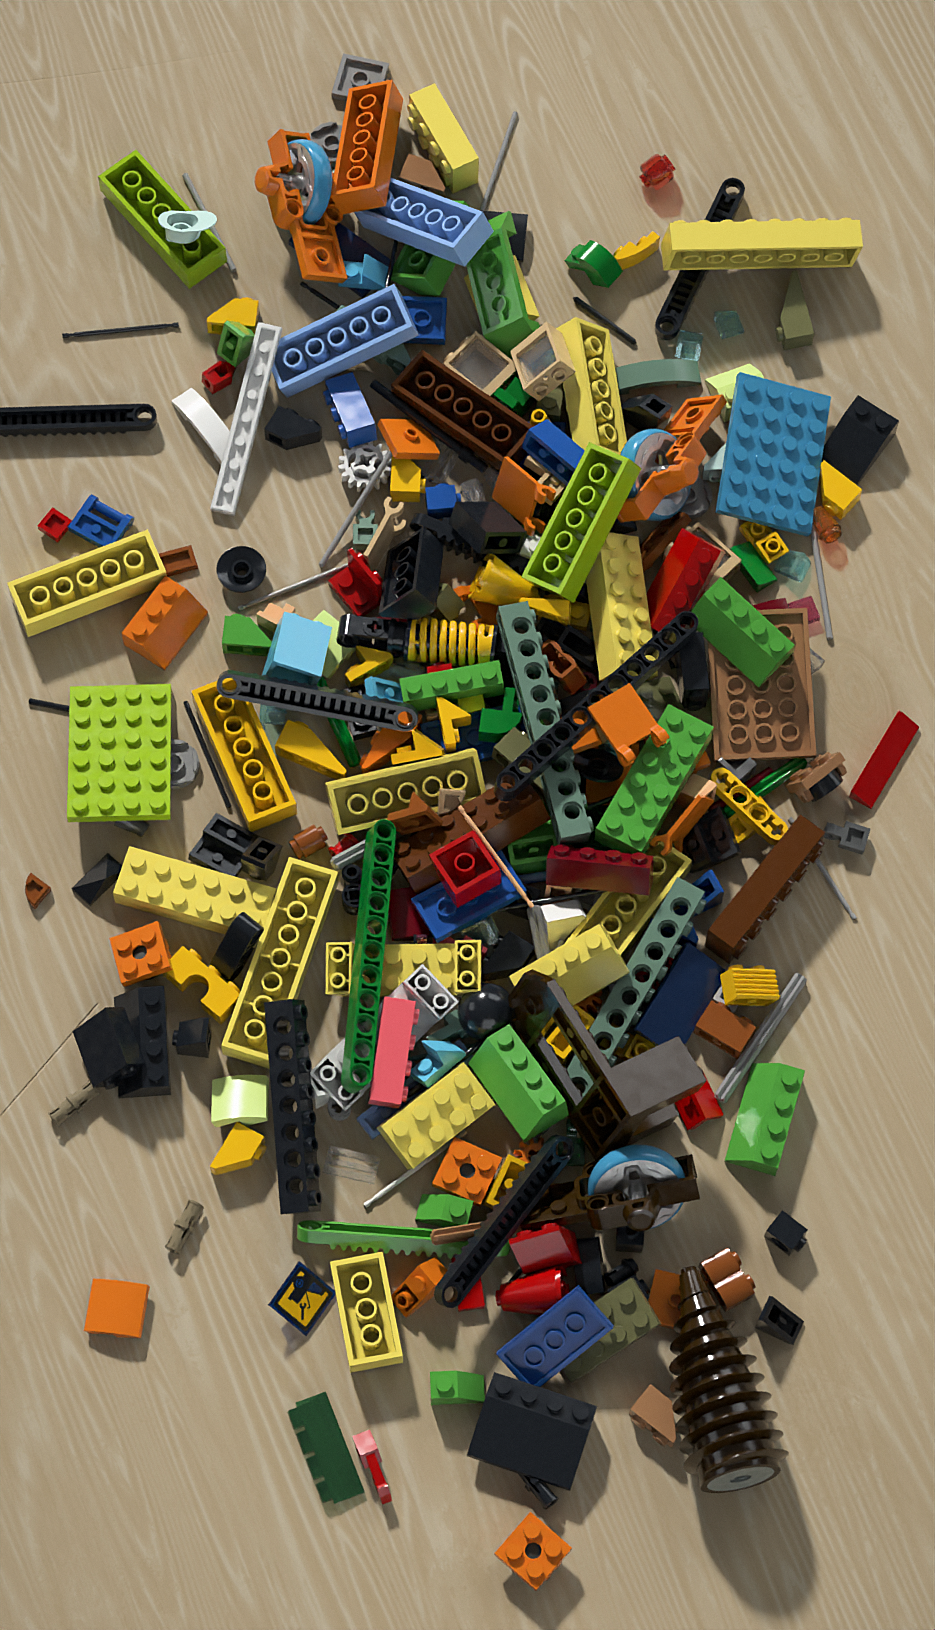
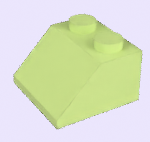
M751 364L705 379L711 396L723 394L727 400L720 414L723 422L730 420L737 374L742 372L764 378L762 373Z

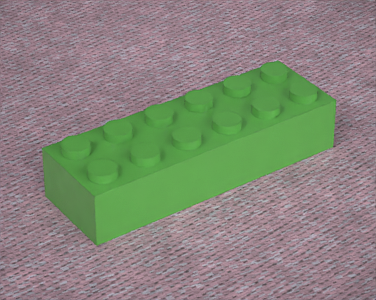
M670 704L667 705L658 721V725L668 733L670 738L666 740L667 742L657 748L651 736H649L595 830L594 840L621 853L633 854L640 852L646 854L651 840L657 835L712 739L713 726Z

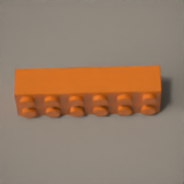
M392 79L349 88L331 191V198L342 215L386 206L403 104V97Z

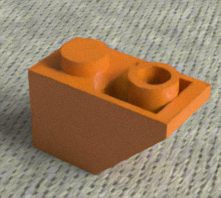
M437 1257L418 1265L391 1295L392 1302L405 1318L409 1317L434 1297L437 1284L448 1270Z

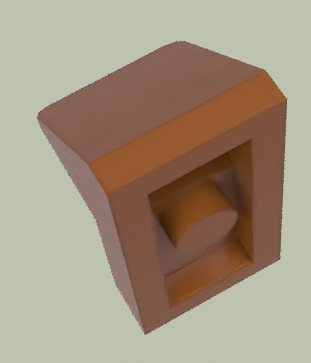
M412 792L409 808L388 813L387 820L394 824L396 831L401 835L435 827L443 823V819L415 792Z

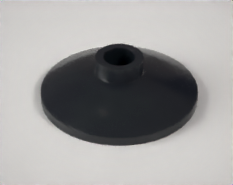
M233 547L225 551L219 558L216 567L217 577L220 583L230 591L237 593L249 592L256 589L263 582L266 576V563L263 556L251 547ZM241 570H244L246 572V574L242 576L238 575L237 573Z
M590 748L574 756V769L578 770L579 774L588 780L608 783L619 779L623 774L624 767L619 762L618 757L608 751Z

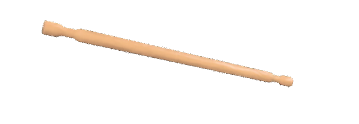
M461 805L457 807L521 897L525 899L529 908L534 907V904L527 898L526 893L478 827L466 814L464 808Z

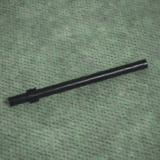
M376 379L372 381L370 388L458 454V458L465 464H471L481 473L487 470L488 465L474 455L475 452L468 446L463 447Z

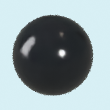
M481 983V991L465 993L461 997L457 1010L458 1020L465 1033L473 1039L485 1041L487 1037L508 1024L511 1027L513 1026L512 1020L516 1018L515 1010L509 1007V993L503 987L493 983Z

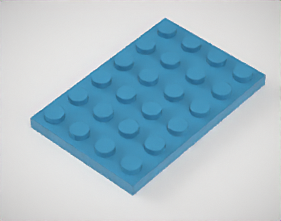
M742 372L737 374L715 513L806 537L811 534L831 396Z

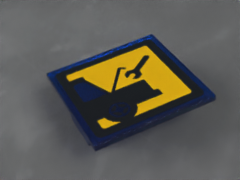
M298 1261L268 1305L303 1335L307 1336L334 1298L335 1291Z

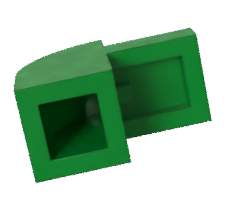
M592 240L586 245L579 244L573 248L571 254L564 260L569 268L585 271L591 283L596 286L609 288L623 272L614 256L602 245Z
M517 377L513 379L505 391L499 387L493 394L499 403L520 417L536 401L534 397L523 390L521 381Z
M505 687L502 710L482 708L478 741L498 743L513 727L520 730L522 713L518 712L519 701L515 697V688Z

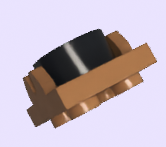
M840 752L819 754L809 761L810 767L804 770L800 769L789 777L791 781L785 787L790 794L796 793L803 803L817 801L843 782L841 776L847 773L843 765L845 758Z

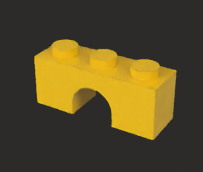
M182 946L170 959L173 970L163 973V976L182 992L193 983L205 984L209 990L200 1001L201 1007L219 1024H222L233 1013L241 990L233 982L229 981L226 983L220 978L222 975L214 966L210 965L207 967L201 962L202 957L195 950L190 949L188 951Z

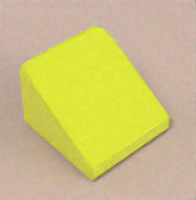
M483 694L458 699L459 708L467 713L482 711V708H486Z

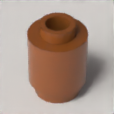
M313 824L292 836L293 839L288 841L298 859L302 857L307 858L326 847L324 841L328 840V837L321 826L316 828Z

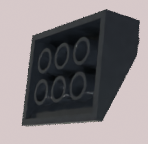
M494 1372L467 1452V1457L527 1477H534L542 1482L570 1491L597 1406Z

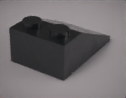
M858 395L825 443L822 462L825 460L858 485L896 434L899 420Z

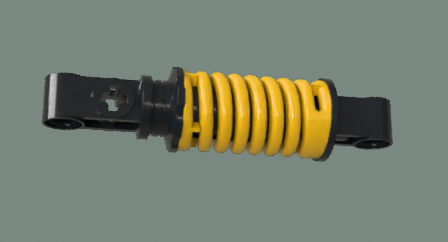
M345 614L339 620L336 641L340 646L346 648L362 646L387 651L391 654L393 652H400L403 654L404 662L422 661L427 663L430 659L432 664L438 661L447 664L449 661V663H452V666H456L459 663L460 667H464L467 664L470 666L499 660L500 665L509 666L498 624L486 626L480 624L476 635L475 623H470L467 629L466 623L460 622L457 629L456 621H450L449 627H447V621L442 619L438 626V620L432 618L428 625L427 617L397 622L394 618L387 620ZM528 651L521 652L524 656H532Z

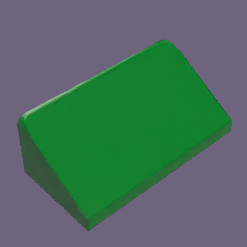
M749 541L730 548L741 559L740 571L756 593L778 580Z

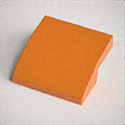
M93 1278L84 1331L92 1334H111L122 1338H141L150 1286L127 1281Z

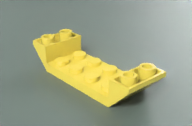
M455 940V943L385 944L380 997H388L422 964L453 996H463L465 993L481 991L482 940ZM326 942V995L350 996L354 943ZM365 950L366 955L373 959L372 954ZM363 975V979L367 983H370L369 978Z

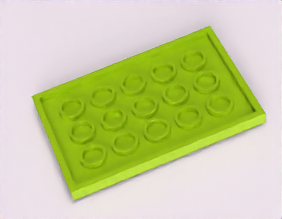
M171 684L70 686L68 822L171 820Z

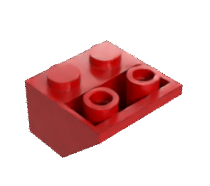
M557 1223L545 1224L541 1226L542 1230L532 1232V1230L521 1231L516 1234L517 1237L508 1239L511 1249L525 1275H530L556 1265H564L565 1268L582 1264L575 1232L559 1226Z

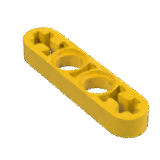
M717 768L712 772L709 780L717 785L715 794L771 845H776L788 830L787 824L729 770ZM717 778H724L726 780L725 783L721 782L720 784H718L716 782ZM733 794H743L746 797V802L737 803L733 799ZM759 810L764 814L765 818L763 820H755L751 816V812ZM770 820V825L767 824L766 828H764L763 826ZM779 829L781 831L780 835H772V830L776 831Z

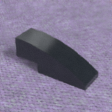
M545 617L540 619L535 629L536 632L541 633L543 643L548 639L557 642L563 652L570 655L579 667L594 673L598 672L594 641L570 625L565 627L559 622Z

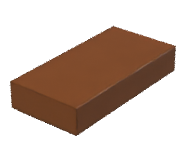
M191 545L159 553L167 577L198 569Z

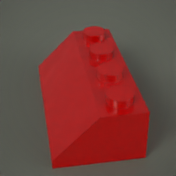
M684 528L680 530L647 592L651 628L659 632L679 613L683 611L691 612L704 594L726 551ZM681 624V627L685 629L687 624Z

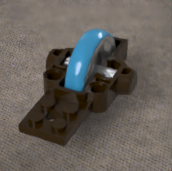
M629 1145L615 1149L600 1160L587 1163L582 1169V1175L578 1176L574 1181L550 1185L521 1223L522 1231L542 1230L541 1226L549 1223H557V1225L563 1226L584 1221H590L591 1227L595 1230H606L627 1225L635 1231H645L658 1227L674 1217L684 1202L700 1199L693 1155L674 1158L668 1152L649 1145Z

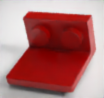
M353 548L347 550L348 566L330 578L328 584L354 615L364 617L380 606L383 581L375 570L371 571L368 568L365 557L360 552L356 553Z

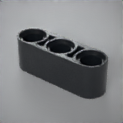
M241 912L231 923L210 965L214 966L228 982H232L243 970L264 928L247 913Z

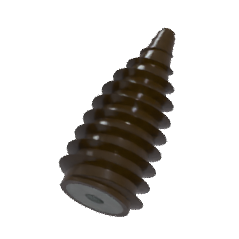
M695 1266L685 1267L681 1269V1275L679 1276L680 1303L678 1304V1310L680 1311V1319L673 1327L674 1331L680 1334V1336L670 1345V1351L678 1356L669 1365V1371L678 1376L670 1386L671 1392L679 1396L674 1402L672 1410L677 1415L682 1416L675 1428L679 1434L686 1436L680 1442L679 1449L682 1453L689 1456L684 1462L683 1468L687 1473L698 1476L700 1488L706 1493H727L751 1488L776 1477L781 1471L779 1462L789 1455L787 1450L775 1449L774 1443L784 1435L783 1432L769 1429L768 1426L770 1422L777 1418L778 1413L764 1410L762 1407L764 1403L769 1401L772 1395L768 1392L757 1391L755 1387L764 1380L765 1376L761 1373H750L748 1369L757 1360V1357L741 1353L740 1348L747 1343V1338L733 1336L730 1329L736 1322L723 1318L719 1311L722 1306L716 1305L700 1271Z

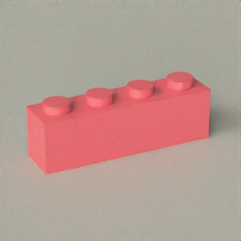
M386 996L383 999L368 1104L399 1109L401 1102H406L408 1086H404L405 1076H410L412 1061L408 1060L409 1050H414L416 1035L411 1034L412 1025H417L419 1018V1009H415L416 1001Z

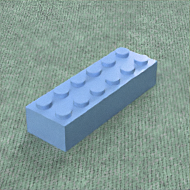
M390 178L386 206L354 212L363 228L464 267L494 232L482 211L394 178Z
M393 284L280 338L272 373L281 392L289 398L419 334L400 291Z

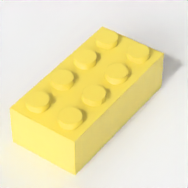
M434 83L409 94V105H407L409 112L408 124L411 130H416L419 135L418 140L422 149H427L429 152V159L434 168H438L440 171V178L444 186H448L454 194L478 183L479 157L436 84Z
M463 1062L456 1065L430 1088L425 1089L376 1128L407 1170L415 1168L496 1104Z
M383 1252L331 1261V1274L350 1373L403 1363V1354Z

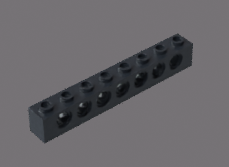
M287 999L265 1002L280 1214L321 1212L320 1167L317 1164L318 1141L315 1137L314 1126L316 1115L313 1111L312 1100L314 1088L311 1084L310 1075L312 1062L309 1058L308 1049L310 1036L307 1032L306 1024L308 1010L305 1006V1000ZM290 1022L291 1029L288 1033L287 1025ZM290 1049H292V1051H293V1055H292V1058H291V1059H290V1057H289V1051H290ZM294 1075V1077H295V1082H294V1084L292 1085V1083H291V1078H292V1076ZM296 1101V1103H297V1109H296V1111L294 1112V1110H293V1104H294V1102ZM296 1128L299 1130L298 1138L295 1136ZM299 1154L301 1156L300 1164H298L297 1157ZM301 1181L303 1183L302 1191H300L299 1184Z

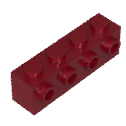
M551 846L547 855L546 885L649 896L653 884L654 856L640 852L630 854L621 853L617 850L600 851L590 847Z

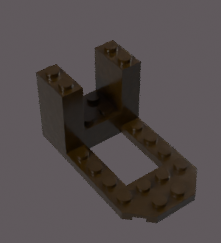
M532 969L525 972L508 996L509 1007L514 1008L516 1016L512 1020L513 1030L565 1099L569 1113L568 1118L595 1161L600 1160L615 1149L629 1146L670 1126L679 1115L675 1102L698 1092L707 1081L703 1070L697 1066L690 1055L688 1047L683 1044L679 1036L614 1067H610L606 1055L596 1045L592 1033L582 1023L578 1011L568 1001L564 989L558 985L554 978ZM554 1021L594 1083L584 1097L571 1081L567 1069L559 1062L553 1047L544 1038V1035Z

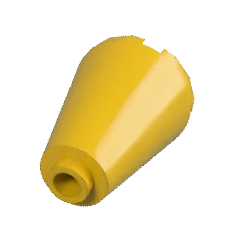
M487 554L483 560L487 561L485 567L479 566L469 589V592L472 593L468 595L470 599L499 606L519 603V598L541 597L538 594V588L523 579L519 573L494 554Z

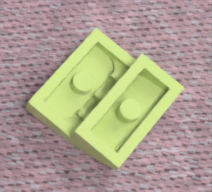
M323 610L313 621H319L324 625L332 627L322 674L330 679L343 661L351 657L356 648H346L337 643L339 621Z
M235 1075L213 1079L212 1124L215 1127H220L240 1121L244 1126H250L268 1121L269 1078L266 1075Z

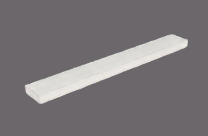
M261 322L257 324L210 507L211 511L235 516L282 327Z

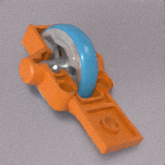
M279 129L267 141L273 164L260 167L257 170L254 181L256 190L267 196L274 223L281 229L289 230L292 234L302 278L306 280L344 283L348 278L335 231V226L342 221L343 215L331 198L334 173L332 172L329 158L319 144L311 141L309 133Z
M723 394L686 399L664 430L646 429L636 433L626 442L620 455L629 458L642 469L617 516L620 523L637 520L662 521L673 517L682 509L688 498L691 485L698 478V466L706 456V451L699 440L709 430V426L721 414V410L726 405L727 400Z

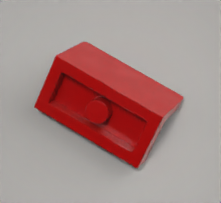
M708 1080L698 1092L675 1102L687 1130H693L707 1120L717 1119L724 1115Z

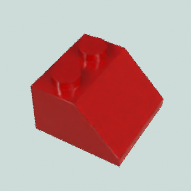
M474 830L429 854V858L444 889L457 908L502 883L500 868Z

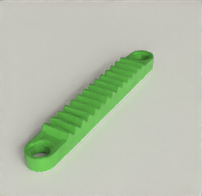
M304 1220L297 1224L298 1240L306 1243L329 1244L331 1250L340 1245L343 1251L346 1250L347 1246H351L352 1251H356L358 1247H361L363 1252H367L370 1247L374 1253H377L382 1248L385 1254H388L390 1249H393L395 1254H399L401 1250H404L406 1255H409L411 1251H415L416 1255L420 1256L422 1251H424L427 1257L436 1252L439 1258L442 1257L443 1253H447L448 1258H452L454 1254H461V1248L468 1245L467 1240L433 1245L430 1239L433 1229L318 1220ZM509 1240L496 1257L509 1254Z

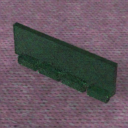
M326 1391L296 1402V1408L289 1410L287 1413L294 1430L302 1427L305 1428L304 1431L297 1433L296 1436L303 1455L312 1452L315 1454L306 1459L313 1480L324 1477V1481L315 1485L322 1503L333 1500V1503L337 1504L365 1493Z

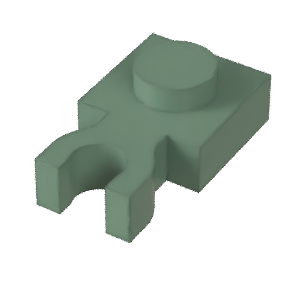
M361 510L357 512V524H353V550L367 549L378 528V524H373L375 510H370L368 518L361 516Z

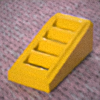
M519 598V602L528 601L530 610L534 609L535 615L570 625L571 604L569 600Z

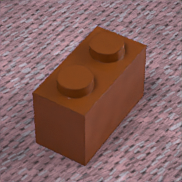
M711 1000L695 1025L694 1034L738 1059L754 1036L756 1027L749 1018L742 1015L739 1017L732 1013L731 1009L724 1003H716Z

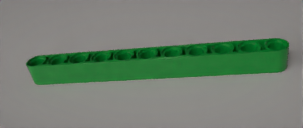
M387 819L377 821L367 832L365 839L341 1084L350 1093H357L371 1081L373 1072L396 828ZM377 831L382 832L385 838H382ZM375 854L381 857L382 862L376 859ZM372 878L376 879L380 886L376 885ZM370 902L374 903L378 910L373 909ZM367 926L372 927L375 931V934H372L368 930ZM365 950L372 954L373 959L366 955ZM363 975L369 978L370 983H367L363 979ZM360 999L367 1003L368 1008L361 1004ZM358 1024L364 1027L365 1033L359 1030ZM355 1049L362 1052L363 1058L356 1054ZM352 1074H356L360 1078V1083L354 1080Z

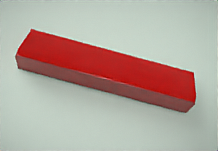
M898 710L850 792L849 797L870 809L874 806L919 729V726L903 712Z

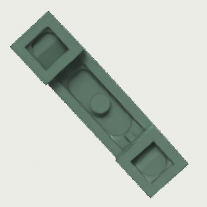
M650 360L615 368L619 395L629 394L631 389L676 384L677 388L701 385L698 362L694 360Z

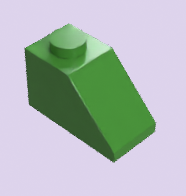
M227 320L223 326L217 354L234 367L238 366L250 355L255 334L241 323Z
M242 614L225 615L222 637L223 653L268 656L272 641L250 617Z
M422 1194L415 1221L442 1228L469 1224L474 1201L449 1194Z
M462 1371L430 1372L431 1405L484 1403V1375Z

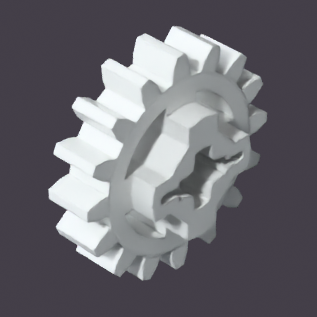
M373 441L368 442V445L361 444L352 447L351 450L344 448L343 456H339L340 465L338 466L339 473L342 474L341 480L343 482L348 481L349 488L356 485L357 492H360L362 487L366 488L388 450L382 451V444H378L376 447L373 446ZM354 458V462L351 463V467H349L350 461ZM391 459L374 485L377 490L380 489L379 482L386 484L387 476L391 475Z

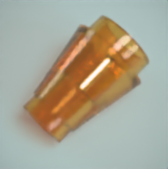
M823 506L813 509V522L819 539L826 544L838 540L842 535L840 524Z

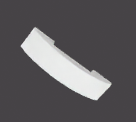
M190 388L171 402L182 417L188 420L196 429L221 465L230 431L209 404L195 390Z

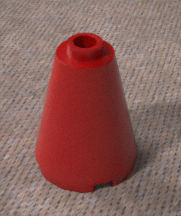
M556 1265L501 1284L500 1290L495 1292L497 1306H501L502 1310L506 1312L541 1316L570 1292L569 1284H566L562 1276H567L565 1266Z

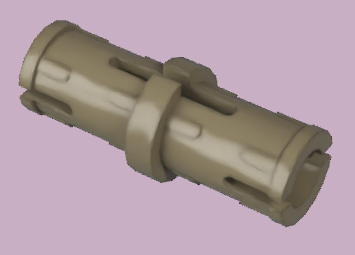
M89 1081L73 1095L69 1094L66 1096V1100L49 1112L48 1115L59 1127L76 1112L79 1114L82 1108L100 1095L97 1088H93L91 1081Z
M188 1200V1204L180 1219L174 1223L175 1229L165 1245L167 1250L175 1254H181V1250L189 1235H192L195 1231L194 1225L204 1209L203 1205L196 1201Z

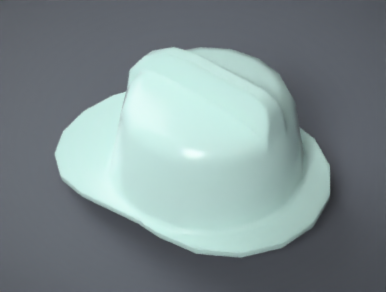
M167 211L160 214L158 222L165 228L167 241L187 244L198 239L201 231L213 227L217 222V218L208 211Z

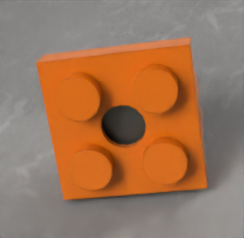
M158 921L109 938L120 981L124 987L143 980L153 979L160 974L173 970L170 961L172 955L168 950L170 948L164 938L161 924Z
M454 1137L432 1182V1186L451 1195L472 1200L474 1205L481 1207L496 1177L502 1157Z
M530 1512L494 1555L531 1588L537 1591L550 1578L554 1570L560 1566L563 1559L572 1550V1547Z

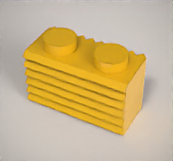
M740 964L729 966L728 970L720 975L725 1005L765 1007L779 1000L780 995L777 985L778 981L776 980L777 976L775 975L776 971L765 969L763 965L753 966L749 969H743V965Z

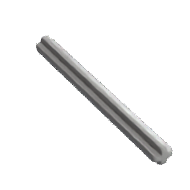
M799 973L794 974L780 995V999L776 1001L715 1092L717 1100L722 1103L728 1101L806 984L807 979Z

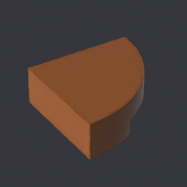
M30 873L26 880L25 893L29 904L36 909L50 893L51 887Z

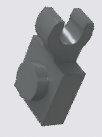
M848 821L845 822L844 828L827 822L824 828V838L840 840L839 848L863 855L870 828Z

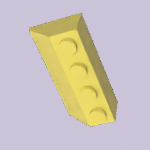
M598 924L509 977L514 986H516L525 972L532 969L554 978L558 985L564 989L570 1004L574 1006L630 972L606 928Z

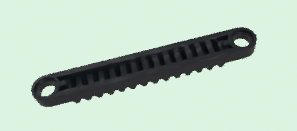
M728 178L722 183L705 220L721 222L735 218L745 192V186L741 180ZM735 187L739 190V193L732 196L726 192V189ZM709 270L679 271L655 322V334L660 339L672 340L678 335ZM664 322H669L674 328L667 332L662 330L660 325Z
M149 404L0 407V435L3 437L8 435L27 437L28 434L33 436L52 434L56 436L58 433H61L63 436L68 433L72 435L77 433L82 435L91 433L95 435L97 432L101 434H106L107 432L111 434L116 432L125 434L131 431H148L157 424L156 410ZM146 412L152 417L148 422H141L138 420V416Z
M415 513L409 525L414 532L425 527L446 546L447 552L454 549L456 556L463 553L465 560L472 557L473 563L476 564L481 561L482 566L485 567L487 561L483 559L487 554H479L451 525L426 514ZM516 553L494 554L521 576L530 560ZM584 583L575 601L589 604L587 584Z
M234 670L224 671L220 674L217 681L218 692L230 699L398 731H410L418 722V712L413 705L391 701L387 698L370 697L367 694L360 695L357 692L350 693L347 690L339 691L337 688L329 689L326 686L319 687L316 684L309 685L305 682L299 683L295 680L288 681L287 679L271 678L267 675L260 676L257 673L250 674ZM232 678L236 681L237 687L233 690H227L223 686V680ZM403 711H407L412 715L413 719L410 723L404 724L399 721L398 715Z
M553 1135L536 1155L531 1156L532 1161L524 1165L525 1170L519 1172V1178L512 1181L513 1186L505 1190L507 1194L499 1198L500 1203L494 1205V1211L486 1215L487 1220L480 1223L481 1228L474 1231V1237L467 1240L468 1245L461 1248L462 1252L455 1256V1262L449 1263L448 1271L439 1281L434 1291V1297L438 1304L447 1308H455L464 1300L508 1242V1239L511 1238L571 1159L574 1153V1143L569 1137ZM562 1142L564 1150L558 1156L555 1151L556 1145ZM448 1287H452L454 1291L453 1296L450 1300L446 1301L445 1291Z

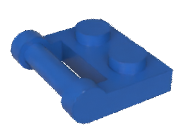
M91 494L68 526V529L75 535L100 548L121 540L125 532L133 525L134 517L118 512L100 502L98 497ZM96 510L118 522L119 525L116 527L94 515L91 511Z

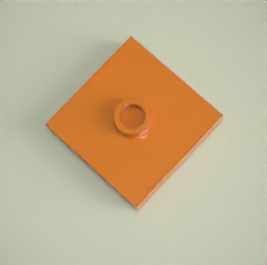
M412 419L379 420L377 426L395 459H438L440 451L431 434Z
M655 1269L648 1302L662 1323L660 1326L674 1329V1324L680 1319V1311L678 1310V1304L680 1303V1275Z

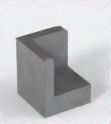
M721 757L717 760L716 769L725 768L729 770L742 783L755 774L757 763L750 757L746 761L726 762Z

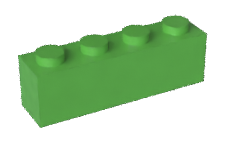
M499 660L399 679L403 702L413 705L417 711L436 708L437 697H443L452 704H458V699L482 694L483 698L504 695L505 693Z

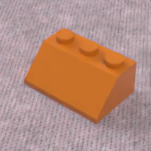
M165 576L123 630V643L126 647L165 671L206 617L208 611L186 588Z

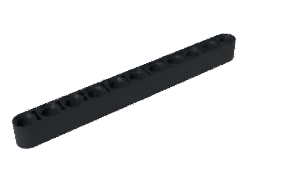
M690 611L679 613L497 776L494 786L496 798L504 802L514 799L595 727L597 723L587 708L592 703L598 702L613 693L610 687L620 689L630 683L634 690H636L689 643L696 633L699 623L698 617ZM681 624H687L691 629H684L681 627ZM663 640H670L673 645H667ZM646 655H651V656H653L656 660H654V661L648 660L645 656H646ZM634 671L638 676H631L627 672ZM574 719H581L585 723L577 724L574 722ZM556 735H564L567 739L559 740L556 738ZM542 750L547 752L549 756L543 757L537 752ZM527 767L531 772L523 773L519 768ZM509 783L513 788L504 789L500 784Z

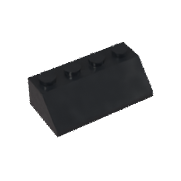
M422 527L387 552L379 615L382 617L418 620L426 614H431L437 607L444 544L425 527Z
M138 987L115 996L114 1007L125 1008L145 1061L144 1065L136 1069V1074L119 1081L118 1098L171 1095L165 987Z

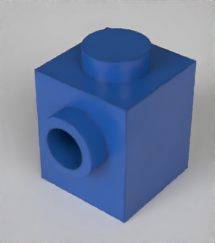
M441 483L434 487H425L427 515L435 519L451 517L455 502H461V494L456 493L455 485Z

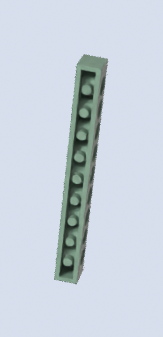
M528 601L498 606L496 619L527 734L532 745L560 720L559 715L562 712L559 700L555 701L553 692H555L554 680L552 677L549 678L547 673L549 669L548 658L546 654L542 655V636L540 632H536L534 626L536 624L534 609L530 610ZM515 629H523L526 633L519 634ZM528 651L532 656H524L521 652ZM535 674L538 676V679H530L527 675ZM534 697H541V698H543L545 701H544V702H537V701H535L533 698H534ZM540 720H548L551 725H543L540 723ZM556 735L557 739L566 740L564 735ZM572 747L539 776L557 844L567 846L588 842L591 832L594 831L592 818L590 816L587 817L585 808H587L586 796L584 793H580L578 786L581 784L580 774L578 770H574L572 764L574 761ZM545 751L537 752L540 756H549ZM560 766L564 771L557 772L552 767ZM566 789L570 792V795H562L558 790ZM565 813H574L577 818L569 819Z
M679 877L676 878L626 965L630 973L617 981L589 1030L596 1044L603 1038L611 1042L610 1048L600 1050L606 1055L610 1067H613L617 1060V1057L614 1056L619 1047L623 1049L630 1037L627 1034L631 1025L636 1026L643 1012L640 1009L644 1002L649 1004L656 990L653 987L656 981H662L668 971V967H666L670 957L675 959L681 948V945L678 944L683 935L686 937L689 935L694 925L691 922L695 913L700 915L707 901L704 900L705 891ZM678 905H684L688 912L683 916H679L673 910ZM665 927H671L674 929L675 935L671 938H665L661 935V930ZM653 949H657L663 955L659 960H652L648 957V953ZM646 972L650 978L644 983L638 982L635 979L637 973ZM626 994H633L636 996L637 1001L633 1005H626L622 998ZM614 1016H619L623 1018L624 1023L621 1027L615 1028L610 1025V1019ZM575 1054L567 1071L573 1084L579 1083L584 1085L585 1092L582 1094L584 1097L594 1083Z

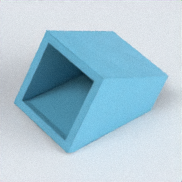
M284 611L277 624L262 675L317 685L322 675L332 627L324 625L322 622L312 621L295 613Z

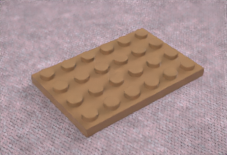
M807 608L758 610L795 645L794 652L758 688L708 642L712 726L714 727V762H717L721 757L726 762L746 761L749 757L752 760L815 758L816 741Z

